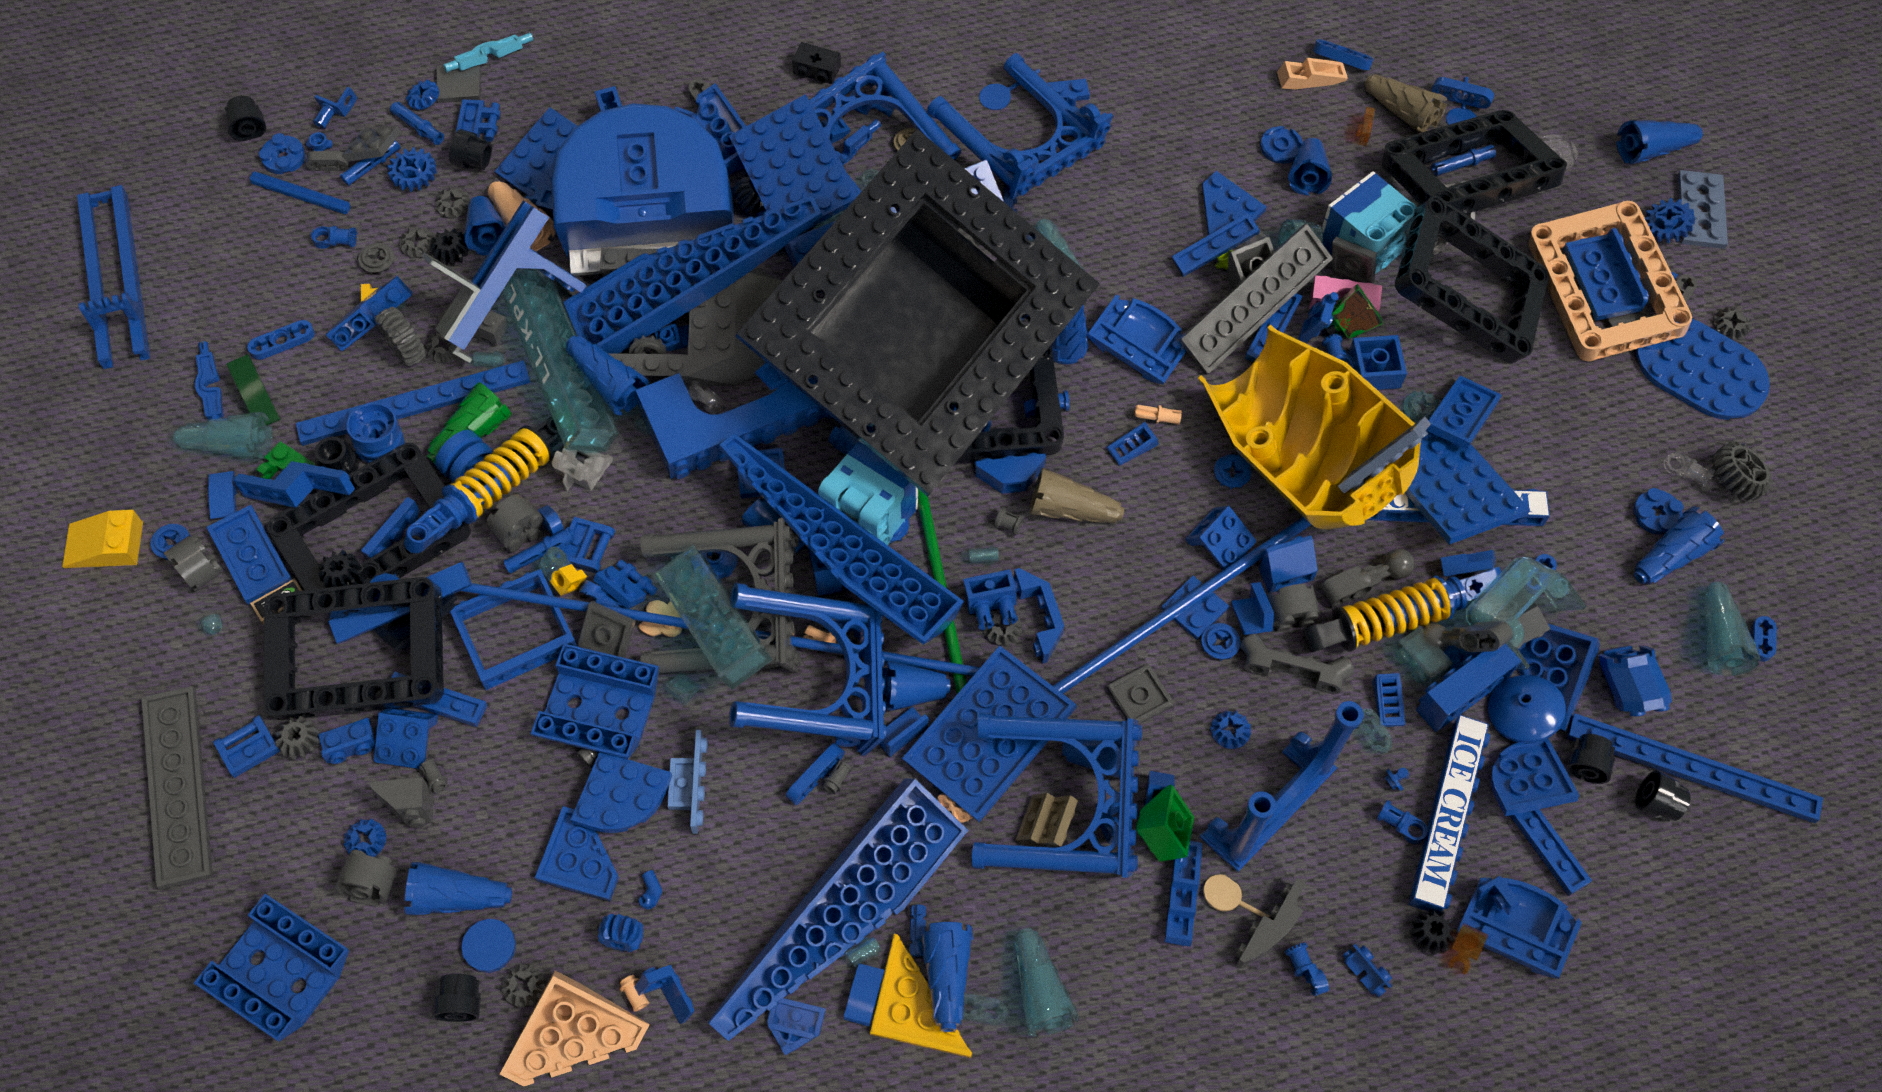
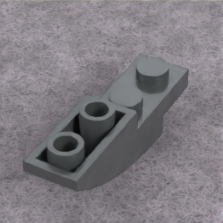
M1296 878L1293 885L1287 883L1281 894V897L1285 898L1282 905L1276 904L1269 918L1263 916L1260 923L1254 921L1247 933L1251 936L1248 944L1242 942L1235 955L1239 958L1236 964L1238 968H1243L1264 957L1290 932L1304 911L1296 906L1295 903L1306 882Z

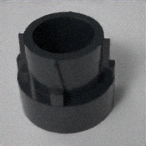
M240 95L228 101L227 107H224L226 112L224 117L228 133L232 138L238 141H247L261 137L265 133L266 123L263 113L251 97Z
M459 129L455 133L450 145L449 161L452 165L464 169L477 168L485 170L491 159L492 144L478 138L474 132Z
M327 437L322 440L320 439V442L315 447V466L343 470L348 475L359 467V460L354 450L345 440L342 441L337 437Z
M1597 734L1581 735L1579 738H1576L1574 748H1571L1566 771L1572 777L1581 779L1583 776L1584 781L1592 784L1609 782L1615 762L1613 757L1615 747H1613V743L1609 739Z
M1655 770L1650 772L1641 782L1636 793L1635 806L1637 809L1653 817H1660L1667 821H1677L1687 811L1691 796L1688 792L1689 789L1680 785L1679 781Z
M447 974L438 978L437 991H434L432 1018L445 1022H467L479 1019L481 1001L479 980L475 976L468 974Z

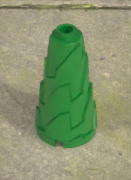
M478 382L458 405L457 411L444 424L445 427L429 444L430 447L427 449L429 454L427 457L435 464L440 448L453 435L463 430H471L482 438L486 434L489 435L503 422L508 420L513 415L505 404L502 405L499 401L500 399L481 382Z

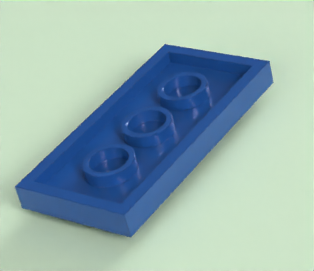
M1459 376L1428 420L1431 425L1426 430L1435 436H1439L1454 443L1456 446L1468 450L1499 403L1502 395L1463 376Z
M252 505L206 527L248 605L292 580Z

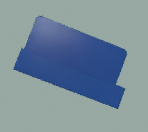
M1260 582L1251 583L1250 598L1232 601V608L1244 635L1273 631L1274 611Z
M911 707L886 727V736L879 743L880 747L891 757L928 728L929 718L926 714L921 717Z

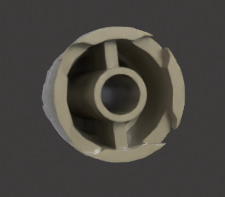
M1378 74L1370 75L1364 84L1367 93L1375 97L1418 133L1428 131L1427 128L1430 125L1436 128L1447 107V104L1443 103V101L1447 100V97L1440 93L1437 94L1414 85H1407Z
M1042 468L1036 481L1037 486L1032 495L1030 514L1056 519L1066 518L1076 521L1086 520L1113 524L1117 520H1122L1125 508L1121 507V502L1049 469Z

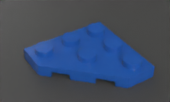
M1215 171L1202 185L1208 235L1246 213H1249L1255 222L1266 211L1267 206L1218 171Z
M563 806L535 879L538 882L610 902L619 876L597 832L572 824L571 818L575 809Z

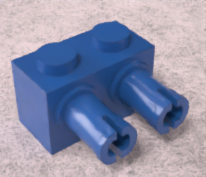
M1011 569L963 579L964 596L969 614L976 613L980 630H985V623L988 629L994 626L990 610L1000 609L1004 625H1009V618L1011 624L1018 621L1014 605H1017L1016 586Z

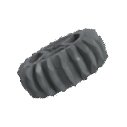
M395 307L386 308L379 312L380 314L375 316L376 325L398 358L408 367L422 361L426 357L424 345L403 314Z
M1737 441L1734 443L1729 442L1720 447L1713 455L1711 462L1713 464L1712 469L1715 471L1714 476L1719 478V483L1723 484L1725 490L1728 489L1732 496L1737 495L1738 499H1744L1747 502L1750 500L1755 501L1772 488L1773 480L1771 477L1773 475L1768 471L1770 467L1764 463V459L1760 458L1759 453L1753 451L1752 447L1747 448L1746 444H1740Z

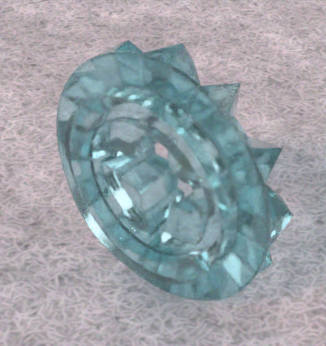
M1424 390L1421 392L1413 391L1405 398L1403 409L1407 417L1416 423L1423 417L1429 420L1439 406V399H1435L1433 393L1427 394ZM1421 400H1423L1424 406H1426L1423 413L1421 406H1419Z

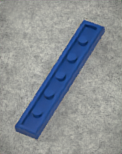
M463 562L426 577L440 587L442 599L472 586ZM429 587L423 590L422 597L428 594ZM410 607L396 608V611L366 614L365 612L348 614V617L334 618L328 622L336 643L341 644L409 614Z

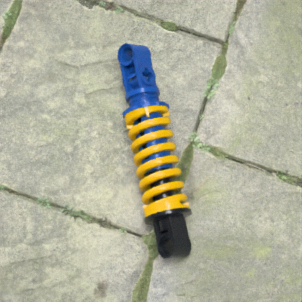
M554 414L535 429L527 425L522 426L512 435L510 440L503 442L501 447L494 449L492 454L484 457L483 461L477 462L472 469L464 473V476L458 477L455 483L443 487V498L435 501L433 508L426 511L421 518L408 527L404 540L405 548L409 552L420 553L433 542L442 538L451 528L457 529L461 526L462 522L467 524L474 523L483 514V509H490L493 506V502H499L502 499V494H509L511 487L519 486L520 480H526L529 477V473H535L538 470V466L550 463L553 459L552 448L563 440L568 428L567 419L562 415ZM412 536H419L422 540H415Z
M1500 567L1462 580L1453 576L1444 581V579L1438 576H1433L1424 583L1419 582L1415 583L1412 587L1406 586L1401 590H1393L1389 594H1380L1377 598L1371 597L1365 602L1358 601L1353 606L1335 607L1332 611V621L1305 628L1303 633L1310 653L1331 647L1337 643H1341L1346 651L1351 652L1359 646V643L1365 646L1368 645L1370 638L1375 642L1380 641L1382 634L1386 638H1391L1394 635V631L1397 634H1403L1406 628L1415 630L1418 624L1424 627L1429 624L1430 620L1434 623L1442 620H1451L1455 614V609H1465L1468 601L1483 596H1490L1508 590Z

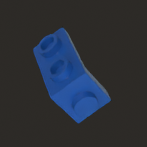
M668 965L657 970L655 967H652L641 974V979L634 986L638 995L640 996L661 988L680 1024L685 1023L694 1013L691 999L687 996L681 985L679 976L674 972L672 966Z

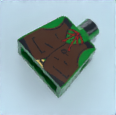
M1357 284L1334 305L1331 314L1334 320L1325 329L1331 337L1333 334L1336 335L1343 331L1347 338L1351 339L1383 324L1381 315Z

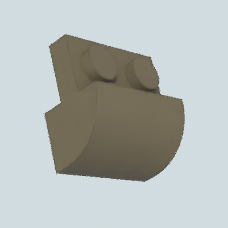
M1049 793L1032 795L1016 841L1024 846L1062 847L1067 837L1070 821L1075 815V807L1078 800L1071 795L1053 797Z

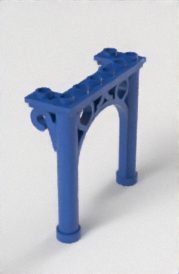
M883 51L878 55H872L866 63L854 67L848 75L843 78L839 77L830 87L821 89L815 97L809 100L816 115L825 117L828 120L827 126L823 128L829 139L835 124L849 111L867 104H884L899 110L915 129L920 130L954 160L962 152L960 147L948 138L886 64V54ZM865 85L870 87L876 85L877 90L874 95H866L860 91V88ZM855 89V95H854V96H851V97H846V96H845L846 94H848L849 92H851L852 90ZM835 102L836 106L832 110L833 116H831V113L825 108ZM849 176L853 186L855 187L859 195L862 191Z
M1018 53L1013 54L1007 59L1004 64V70L1052 114L1056 131L1045 144L1024 151H1018L1014 148L1010 150L1004 149L988 141L942 96L936 97L927 108L929 115L934 119H938L981 161L987 159L991 171L1010 188L1009 193L1012 200L1020 195H1025L1034 186H1040L1047 178L1056 176L1062 169L1071 167L1080 158L1084 159L1093 150H1099L1105 144V137L1111 128L1110 123L1113 118L1111 113L1107 114L1105 112L1100 115L1099 109L1092 103H1088L1080 109L1073 105L1071 106L1033 71ZM1061 135H1071L1076 140L1066 142L1061 138ZM1057 147L1061 149L1058 153L1056 152Z
M735 583L730 598L732 608L806 618L816 621L828 629L836 638L843 651L846 663V681L838 700L831 706L820 710H805L734 701L729 713L730 726L735 728L749 726L836 737L837 745L843 747L857 746V752H860V756L867 755L886 736V725L883 721V715L886 710V703L883 701L885 679L882 677L884 655L881 648L884 640V634L881 632L883 615L869 604L750 588L746 584ZM854 631V637H858V641H861V644H853L846 636V632ZM863 649L864 663L860 660L858 656V653L861 652ZM860 678H864L865 690L855 687L859 683ZM850 695L858 696L861 699L862 712L857 713L851 709L847 701ZM838 708H841L843 714L846 717L833 716L830 714L835 712Z
M1352 701L1341 703L1335 712V719L1322 741L1310 744L1312 739L1307 734L1298 732L1291 739V743L1282 751L1286 757L1300 768L1293 778L1274 797L1267 792L1254 793L1247 803V811L1239 827L1229 830L1227 828L1228 824L1224 820L1215 817L1207 825L1208 828L1199 838L1233 869L1239 872L1337 769L1334 765L1336 759L1353 730L1363 720L1364 713L1362 708Z
M980 713L978 718V737L980 739L1003 738L1062 741L1081 751L1090 762L1096 775L1098 804L1090 826L1074 842L1062 847L974 842L972 850L973 868L984 869L985 866L1111 873L1122 875V878L1132 876L1138 867V856L1133 855L1134 849H1131V845L1135 846L1136 830H1132V819L1137 817V803H1133V793L1138 791V777H1134V766L1139 764V751L1134 750L1135 746H1137V741H1142V725L1138 724V720L1129 718L1128 721L1009 717L992 716L991 713ZM1078 740L1103 742L1092 753ZM1115 742H1122V750ZM1105 747L1113 748L1117 755L1116 765L1111 770L1103 769L1097 761L1100 752ZM1121 769L1120 792H1117L1111 787L1109 780H1104L1103 774L1107 776L1114 775ZM1106 792L1112 796L1108 800H1106ZM1117 802H1120L1119 826L1113 819H1101L1103 812L1108 814L1109 808ZM1103 823L1111 825L1114 830V839L1109 846L1099 844L1094 834L1096 829ZM1088 839H1090L1092 845L1094 846V848L1098 850V852L1079 851L1074 849L1078 848ZM1118 845V853L1111 852Z

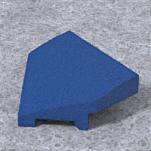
M781 998L777 1005L770 1009L767 1024L785 1056L820 1035L826 1008Z

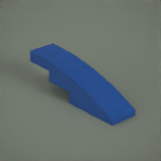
M1190 841L1188 856L1186 858L1174 859L1165 932V942L1190 947L1192 944L1197 891L1200 881L1202 843Z

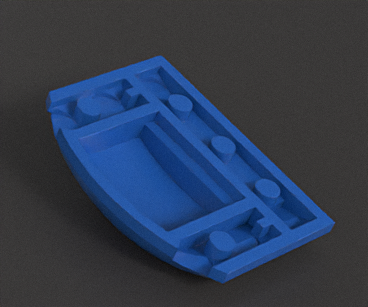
M1115 295L1087 336L1103 353L1106 350L1143 374V378L1164 385L1186 353L1185 348L1178 341L1182 336L1180 333L1182 329L1169 316L1156 307L1132 298L1131 301L1119 300L1120 296Z
M1480 878L1457 930V934L1480 948L1482 946L1531 968V972L1559 979L1582 924L1580 919L1578 918L1575 921L1569 911L1566 910L1568 907L1548 892L1522 881L1502 878L1520 901L1517 910L1507 915L1504 909L1500 910L1492 899V894L1481 901L1477 899L1478 886L1486 880V878Z

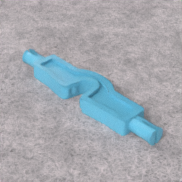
M529 32L520 37L512 35L498 41L482 43L471 51L455 56L454 61L443 64L446 73L457 68L462 71L487 63V54H493L498 58L522 49V45L533 41V37Z

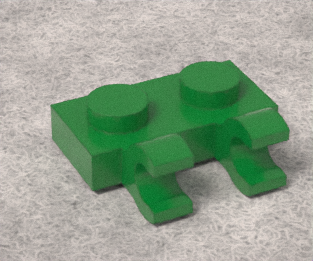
M280 441L264 457L266 462L259 465L257 471L261 473L260 478L271 479L278 470L282 472L291 461L307 463L309 465H315V463Z

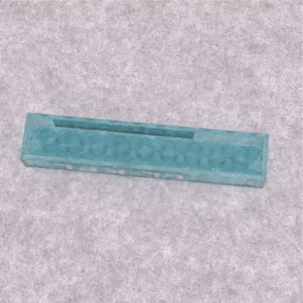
M516 268L501 293L564 447L568 450L606 452L619 433L602 396L593 388L587 377L566 351L567 341L572 336L577 337L555 283L538 269Z

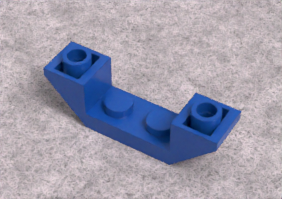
M1017 568L1014 569L1013 579L1016 593L1018 592L1020 600L1036 596L1039 608L1044 609L1046 614L1044 616V623L1047 630L1036 633V639L1032 645L1035 656H1040L1042 664L1047 663L1063 635L1064 623L1050 583Z

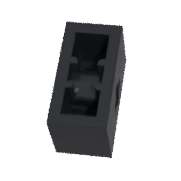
M801 42L792 59L793 73L802 78L815 79L820 83L833 84L841 67V53Z

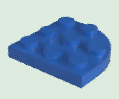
M1549 739L1536 743L1518 742L1500 753L1499 758L1493 765L1491 787L1505 816L1576 802L1579 799V793Z
M599 752L572 815L571 822L572 824L604 833L628 831V828L647 821L657 811L671 781L672 773Z

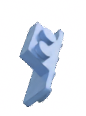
M696 730L694 758H671L670 761L672 778L669 783L668 809L691 810L690 826L693 834H698V826H703V810H699L700 801L705 799V787L701 786V777L706 776V762H702V754L707 753V738H703L701 730Z

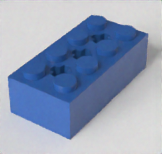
M1506 644L1496 651L1480 652L1476 657L1471 655L1462 662V667L1456 671L1453 668L1444 675V680L1441 683L1434 682L1425 689L1424 692L1426 694L1418 700L1420 705L1416 711L1436 733L1457 718L1459 714L1461 715L1491 693L1501 682L1509 679L1521 663V660Z

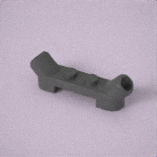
M1259 634L1248 635L1240 644V649L1246 656L1244 669L1250 673L1266 677L1269 670L1274 669L1316 680L1315 690L1330 694L1340 693L1342 682L1353 676L1354 666L1344 656L1324 664L1317 662L1311 657L1301 658L1287 651L1268 649Z

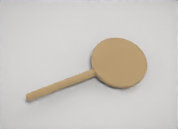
M1214 875L1204 884V898L1214 909L1231 911L1239 905L1261 917L1266 916L1269 918L1270 915L1241 901L1242 892L1239 885L1227 876Z

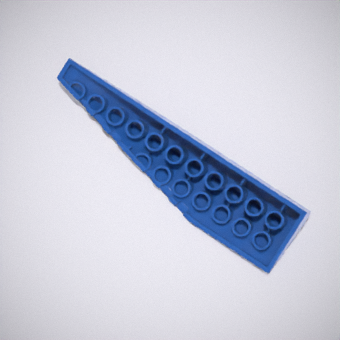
M809 196L786 204L783 209L766 211L763 216L757 218L749 217L743 219V222L737 225L732 223L698 235L696 239L690 241L685 239L678 242L676 246L670 248L665 246L657 249L656 253L650 255L647 253L639 255L588 286L582 293L579 292L563 302L577 336L580 335L592 344H597L609 354H619L629 348L635 338L641 339L643 335L645 337L649 336L702 304L752 271L823 216L815 198Z
M735 433L719 445V449L844 587L923 645L941 634L956 618L964 602L962 599Z
M904 778L766 944L713 1014L708 1024L727 1041L732 1039L756 1021L757 1017L776 1006L781 998L792 994L801 984L808 979H812L844 955L845 951L853 945L860 943L873 930L886 923L885 920L892 913L897 915L904 910L969 830L916 779Z

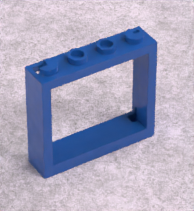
M541 569L530 574L527 572L523 577L514 581H506L499 587L523 592H530L541 587L544 595L553 596ZM479 594L468 601H461L459 605H456L450 611L485 690L557 659L563 644L577 646L559 607L550 606L563 636L487 670L484 669L463 621L512 599Z

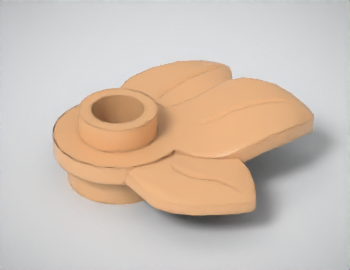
M676 598L668 604L660 600H654L647 604L646 612L681 618L684 607ZM644 621L638 626L643 633L649 636L663 634L668 637H675L682 631L680 627Z

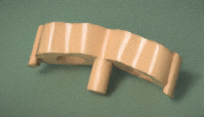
M942 793L938 796V801L948 811H952V815L959 822H966L973 818L945 794Z

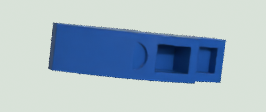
M395 276L352 309L326 333V336L341 351L345 350L376 326L375 316L380 314L379 312L390 307L396 308L412 296L413 292L398 276Z

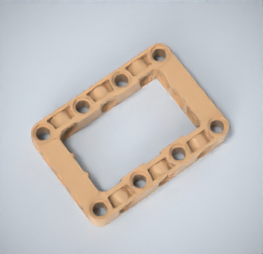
M1623 201L1614 205L1537 224L1532 228L1528 243L1534 259L1542 264L1549 273L1547 289L1580 359L1594 361L1681 338L1687 333L1692 321V314L1636 203ZM1611 228H1617L1619 234L1623 237L1627 252L1631 254L1635 270L1640 274V281L1648 291L1649 300L1656 316L1640 317V320L1625 324L1621 322L1618 323V326L1602 330L1595 326L1590 315L1591 310L1582 290L1578 289L1574 281L1575 275L1565 254H1562L1560 249L1567 242L1606 235Z

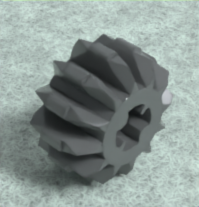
M300 716L297 721L290 717L288 725L280 723V727L283 730L275 732V736L278 739L275 745L280 749V753L283 756H289L292 760H296L299 755L302 759H306V752L308 750L311 753H315L312 745L320 744L318 738L320 731L315 727L312 720L306 721L304 717Z

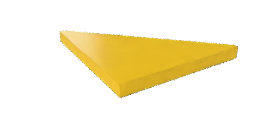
M894 934L870 1035L971 1058L972 1052L967 1047L958 1030L942 1032L940 1027L935 1025L928 983L898 934Z

